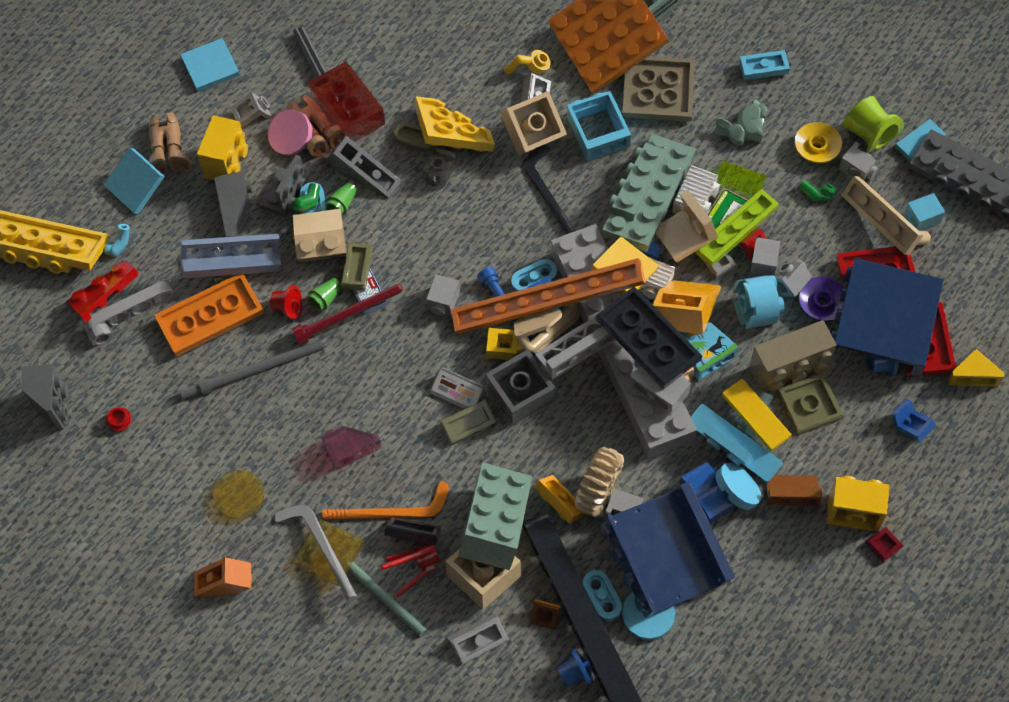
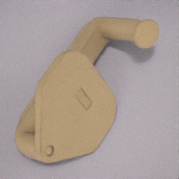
M578 304L566 305L567 309L562 313L560 310L551 309L519 318L514 323V332L521 349L535 353L547 347L579 319L580 310ZM540 332L533 340L529 341V335Z

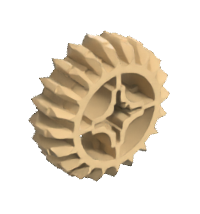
M606 447L600 448L595 453L580 483L578 494L575 498L576 509L588 516L594 517L602 513L619 480L618 478L624 463L622 454Z

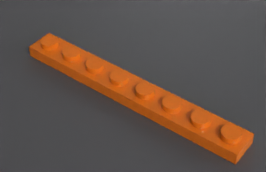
M636 258L453 308L451 311L454 331L457 334H462L626 290L633 286L644 285L646 283L641 260Z

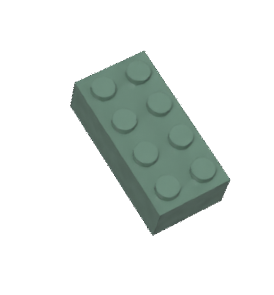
M482 462L458 556L510 570L518 548L532 476Z

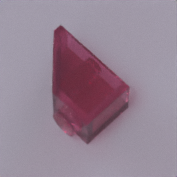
M346 426L330 429L321 437L323 447L336 471L382 449L378 435Z

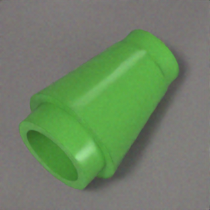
M347 182L329 196L325 205L327 211L341 209V214H346L357 192L356 187Z
M332 278L311 290L307 297L309 305L318 312L326 310L340 290H342L341 282L336 278Z

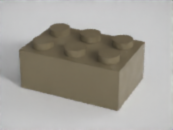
M822 320L754 346L749 368L762 392L767 390L774 392L782 388L787 382L792 381L796 383L806 378V375L813 372L815 374L825 372L830 366L837 345Z

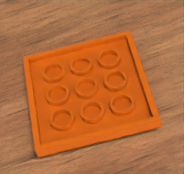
M575 0L547 20L593 94L670 42L644 0Z

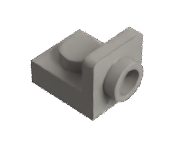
M252 92L230 107L235 120L240 121L242 128L259 116H263L266 119L271 117L268 110L270 106L267 100Z

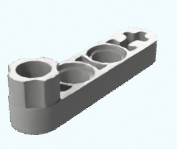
M161 281L91 314L92 318L87 323L83 321L82 325L92 345H102L108 342L112 337L110 328L118 325V322L122 320L127 321L141 314L140 312L145 309L150 310L172 299L174 291L169 282Z

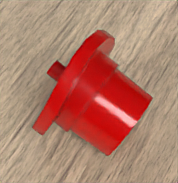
M291 285L285 291H274L270 297L271 309L283 312L284 316L289 319L298 318L302 310V295L299 287Z

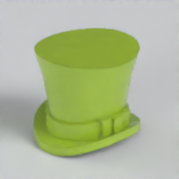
M869 96L849 111L843 121V128L865 140V143L868 145L866 151L870 153L895 139L902 132L904 122L895 114L887 115L875 96Z

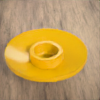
M813 122L799 129L795 137V148L798 154L809 162L827 163L839 155L842 148V139L838 131L832 126L821 122ZM814 145H819L821 148H816Z

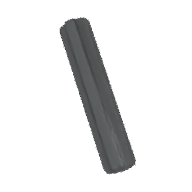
M302 26L295 28L293 31L294 36L319 83L327 81L329 79L328 72L305 28Z

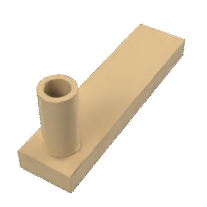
M854 176L841 196L901 252L910 255L916 245H927L930 242L929 232L917 230L860 177Z

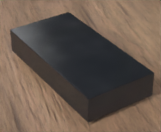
M391 517L385 527L384 535L436 545L440 537L441 527Z

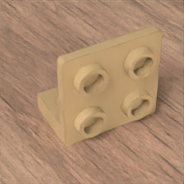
M689 190L680 194L683 204L680 205L682 211L662 222L656 232V236L676 262L718 238L712 220Z

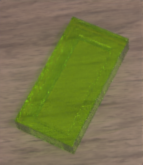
M723 160L716 174L718 175V184L752 196L763 188L767 175Z

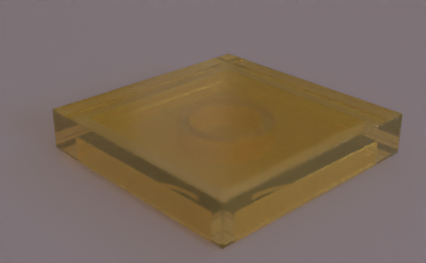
M319 519L318 522L346 574L365 541L329 522ZM311 532L295 557L294 565L339 586Z

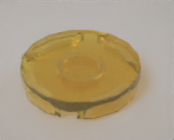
M235 470L228 472L219 479L214 487L213 498L216 508L223 516L234 520H244L251 518L259 512L265 500V490L262 481L257 475L247 470Z

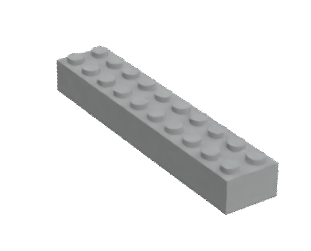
M596 224L551 240V255L562 278L592 271V265L608 250ZM618 291L577 302L583 322L585 323L594 318L623 294ZM592 327L587 331L591 334L599 328ZM616 340L597 351L648 459L695 441L697 429L683 402L670 416L630 388L631 376L640 365Z

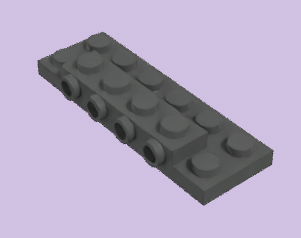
M931 129L908 168L934 181L937 185L955 192L958 196L967 198L978 204L979 207L988 209L999 215L1002 219L1009 221V169Z

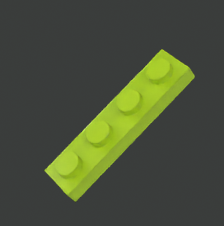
M761 189L715 229L718 238L698 249L695 253L713 267L778 209L779 203Z

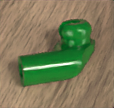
M804 180L798 186V190L814 202L829 201L835 193L834 187L830 184H826L822 188H815Z
M310 183L307 194L292 201V209L295 212H305L316 207L320 186L316 183Z

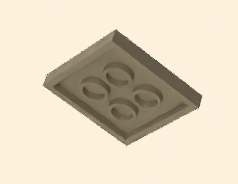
M649 56L625 73L622 117L692 122L695 59Z

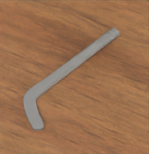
M305 505L293 506L277 512L275 515L277 523H284L296 518L305 519L347 601H355L357 595L314 512Z

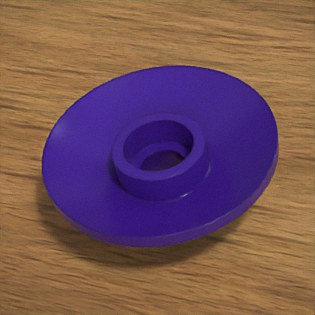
M828 277L810 279L799 292L801 309L807 316L816 321H834L837 308L842 309L843 302H839L843 286L836 280ZM823 300L826 302V305H821L818 301Z

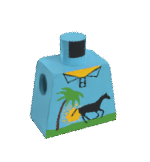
M710 322L707 323L704 334L682 332L685 338L703 356L702 360L693 366L694 376L698 382L737 356L738 346Z

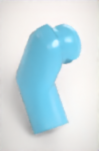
M118 225L115 243L108 242L104 247L106 255L117 257L128 245L129 225Z

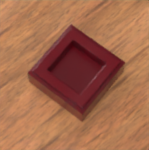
M884 527L866 542V545L883 564L904 547L887 527Z

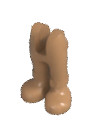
M304 95L301 97L304 108L299 109L295 102H291L287 105V109H294L305 114L309 122H313L318 127L327 142L312 126V138L308 141L307 150L312 156H322L329 151L328 144L334 149L347 136V131L342 125L333 126L319 105L308 95Z
M173 112L166 113L167 126L161 127L157 114L152 115L149 122V141L152 155L149 157L148 162L163 175L167 171L164 139H167L168 161L171 169L175 172L189 170L191 166L190 158L181 151L180 126Z

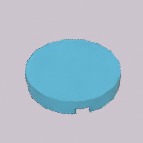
M725 463L716 472L718 487L722 492L726 490L729 494L727 498L731 503L739 508L749 510L760 502L761 492L759 487L744 469L732 463Z
M633 592L629 594L622 610V619L626 629L633 636L641 640L651 641L663 637L673 626L675 618L674 606L645 618L643 613L639 612L636 608Z

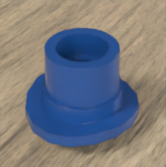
M868 354L865 355V364L870 373L886 372L889 377L895 376L898 369L897 361Z
M574 649L571 651L573 656L558 666V671L568 687L584 680L589 685L593 682V674L589 667L591 663L589 660L586 661Z

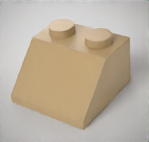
M341 209L293 215L294 239L299 263L346 256L347 251Z

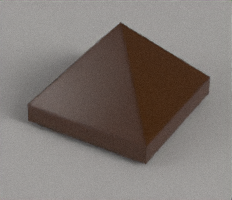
M535 599L530 623L555 630L560 605Z

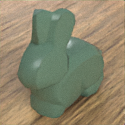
M755 99L751 104L745 105L739 111L736 124L732 125L723 118L717 119L716 128L714 129L715 134L727 136L730 142L737 146L743 145L745 140L761 143L767 107L761 105Z

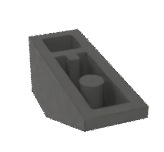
M347 136L335 146L325 160L343 176L386 198L391 196L401 182V179Z
M242 171L214 177L226 237H238L250 202L248 194L252 193L250 180L244 179Z

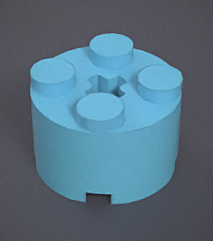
M765 275L735 282L733 294L738 293V300L734 301V308L742 326L746 325L745 328L749 329L772 325L778 322L780 312L784 311V301L782 297H778L775 276Z

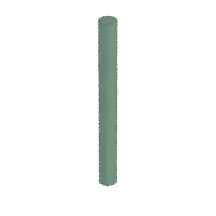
M353 561L348 562L345 569L414 633L421 637L427 631L420 622Z

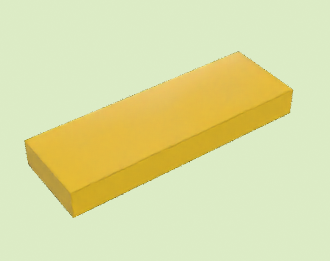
M743 378L722 393L723 398L770 452L791 438L792 434Z

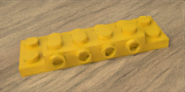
M0 210V258H3L10 264L21 262L32 269H36L38 266L48 268L55 274L60 272L69 273L72 267L90 271L104 251L106 243L110 242L109 234Z

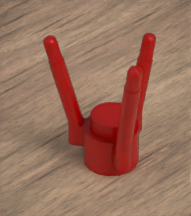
M427 544L386 557L385 560L389 563L381 565L380 568L385 570L411 560H415L418 568L424 567V570L396 592V596L399 597L425 575L434 571V564L440 561L434 546Z

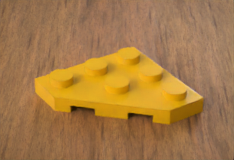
M416 96L414 107L426 144L450 146L455 149H474L479 152H493L495 143L490 130L483 126L480 129L470 124V118L458 111L452 113L444 108L445 103L438 99Z

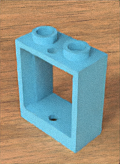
M610 91L597 93L590 98L576 100L567 105V119L586 161L630 147L631 133ZM607 110L616 131L587 141L577 119Z

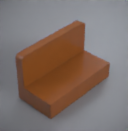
M774 475L770 482H766L767 505L819 506L823 498L822 488H819L817 476Z

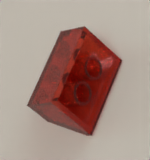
M347 61L307 83L309 89L344 134L368 135L385 125L382 106Z

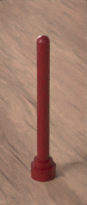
M396 284L309 326H301L300 324L292 328L299 345L302 346L309 342L308 339H311L313 334L400 294L403 291V287L400 284Z

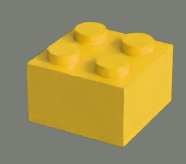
M212 116L197 152V157L206 179L215 180L214 177L240 171V161L248 153V145L245 142V134L242 131L240 121Z
M852 476L836 477L828 497L826 524L878 532L887 515L889 485L882 484L879 480L861 481L856 480Z

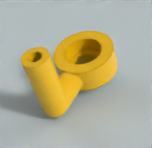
M535 50L529 56L517 55L504 67V72L509 75L520 65H527L533 73L540 75L549 69L550 59L541 50Z

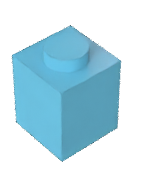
M932 193L909 202L904 212V218L917 230L922 231L940 224L945 211L935 194Z

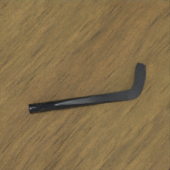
M544 144L534 150L526 159L524 164L525 171L566 234L575 232L574 227L535 168L538 161L550 151V147Z

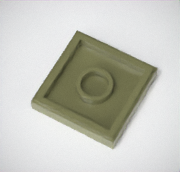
M823 373L779 388L776 391L796 435L844 418Z

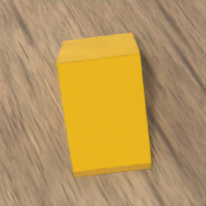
M976 349L953 370L948 379V385L999 387L1004 378V372Z

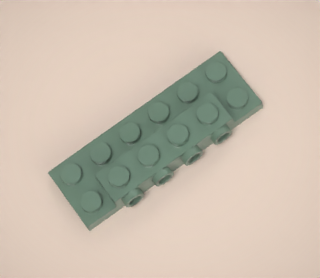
M652 134L648 143H645L643 148H637L634 155V161L636 162L635 164L629 163L625 174L627 179H621L617 188L618 196L612 195L608 206L609 209H612L611 214L602 229L601 236L615 241L622 237L635 248L647 252L693 160L696 149Z

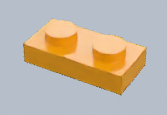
M553 475L538 480L534 486L540 493L541 498L548 502L558 512V515L568 523L578 520L585 515L582 511L576 509L575 497Z

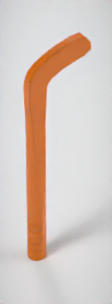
M440 481L435 498L428 507L323 509L322 517L323 520L435 517L440 513L445 504L449 485Z

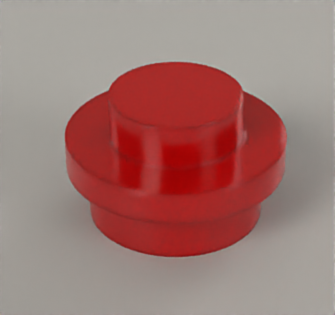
M122 407L111 409L106 417L107 426L115 432L126 430L132 422L130 412Z

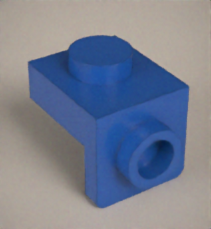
M906 399L901 405L897 406L891 415L895 429L918 443L936 427L933 419L914 410L913 403L909 399Z

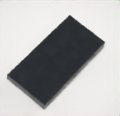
M634 286L596 315V320L663 390L702 360L703 356Z

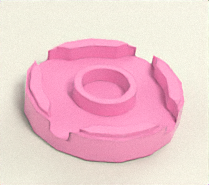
M294 109L284 110L278 113L272 120L268 130V139L271 147L276 152L285 156H295L300 154L298 152L302 149L305 150L307 148L308 141L312 138L313 128L305 114Z

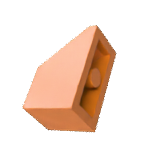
M224 557L195 571L194 597L236 595L250 589L252 582L251 563Z

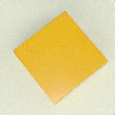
M620 237L592 265L591 270L639 258L642 263L646 283L657 271L659 265L624 238ZM643 285L637 286L635 288L639 290ZM629 289L622 290V291H619V292H620L621 294H624V293H626Z

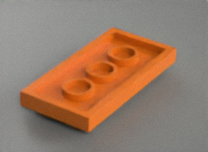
M238 274L154 316L172 351L178 357L265 313L244 274Z

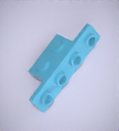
M701 404L691 416L697 432L707 438L706 442L717 451L721 448L728 454L726 457L737 466L740 464L744 465L765 482H770L783 465L780 459L704 404Z

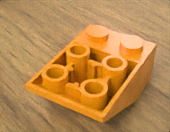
M673 280L658 291L653 306L679 332L704 334L721 285Z

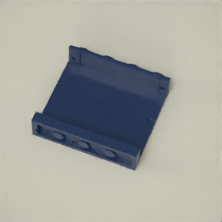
M855 258L853 266L847 267L844 280L848 281L847 288L842 287L839 302H843L842 309L837 308L834 323L838 324L837 331L832 330L831 333L837 345L834 355L837 348L839 349L840 347L912 365L911 374L921 377L927 361L944 279Z
M690 482L681 484L672 492L613 516L611 513L607 514L600 521L602 524L601 532L605 539L609 540L613 548V558L616 563H620L624 572V582L633 591L636 608L639 612L643 613L645 618L717 588L735 578Z

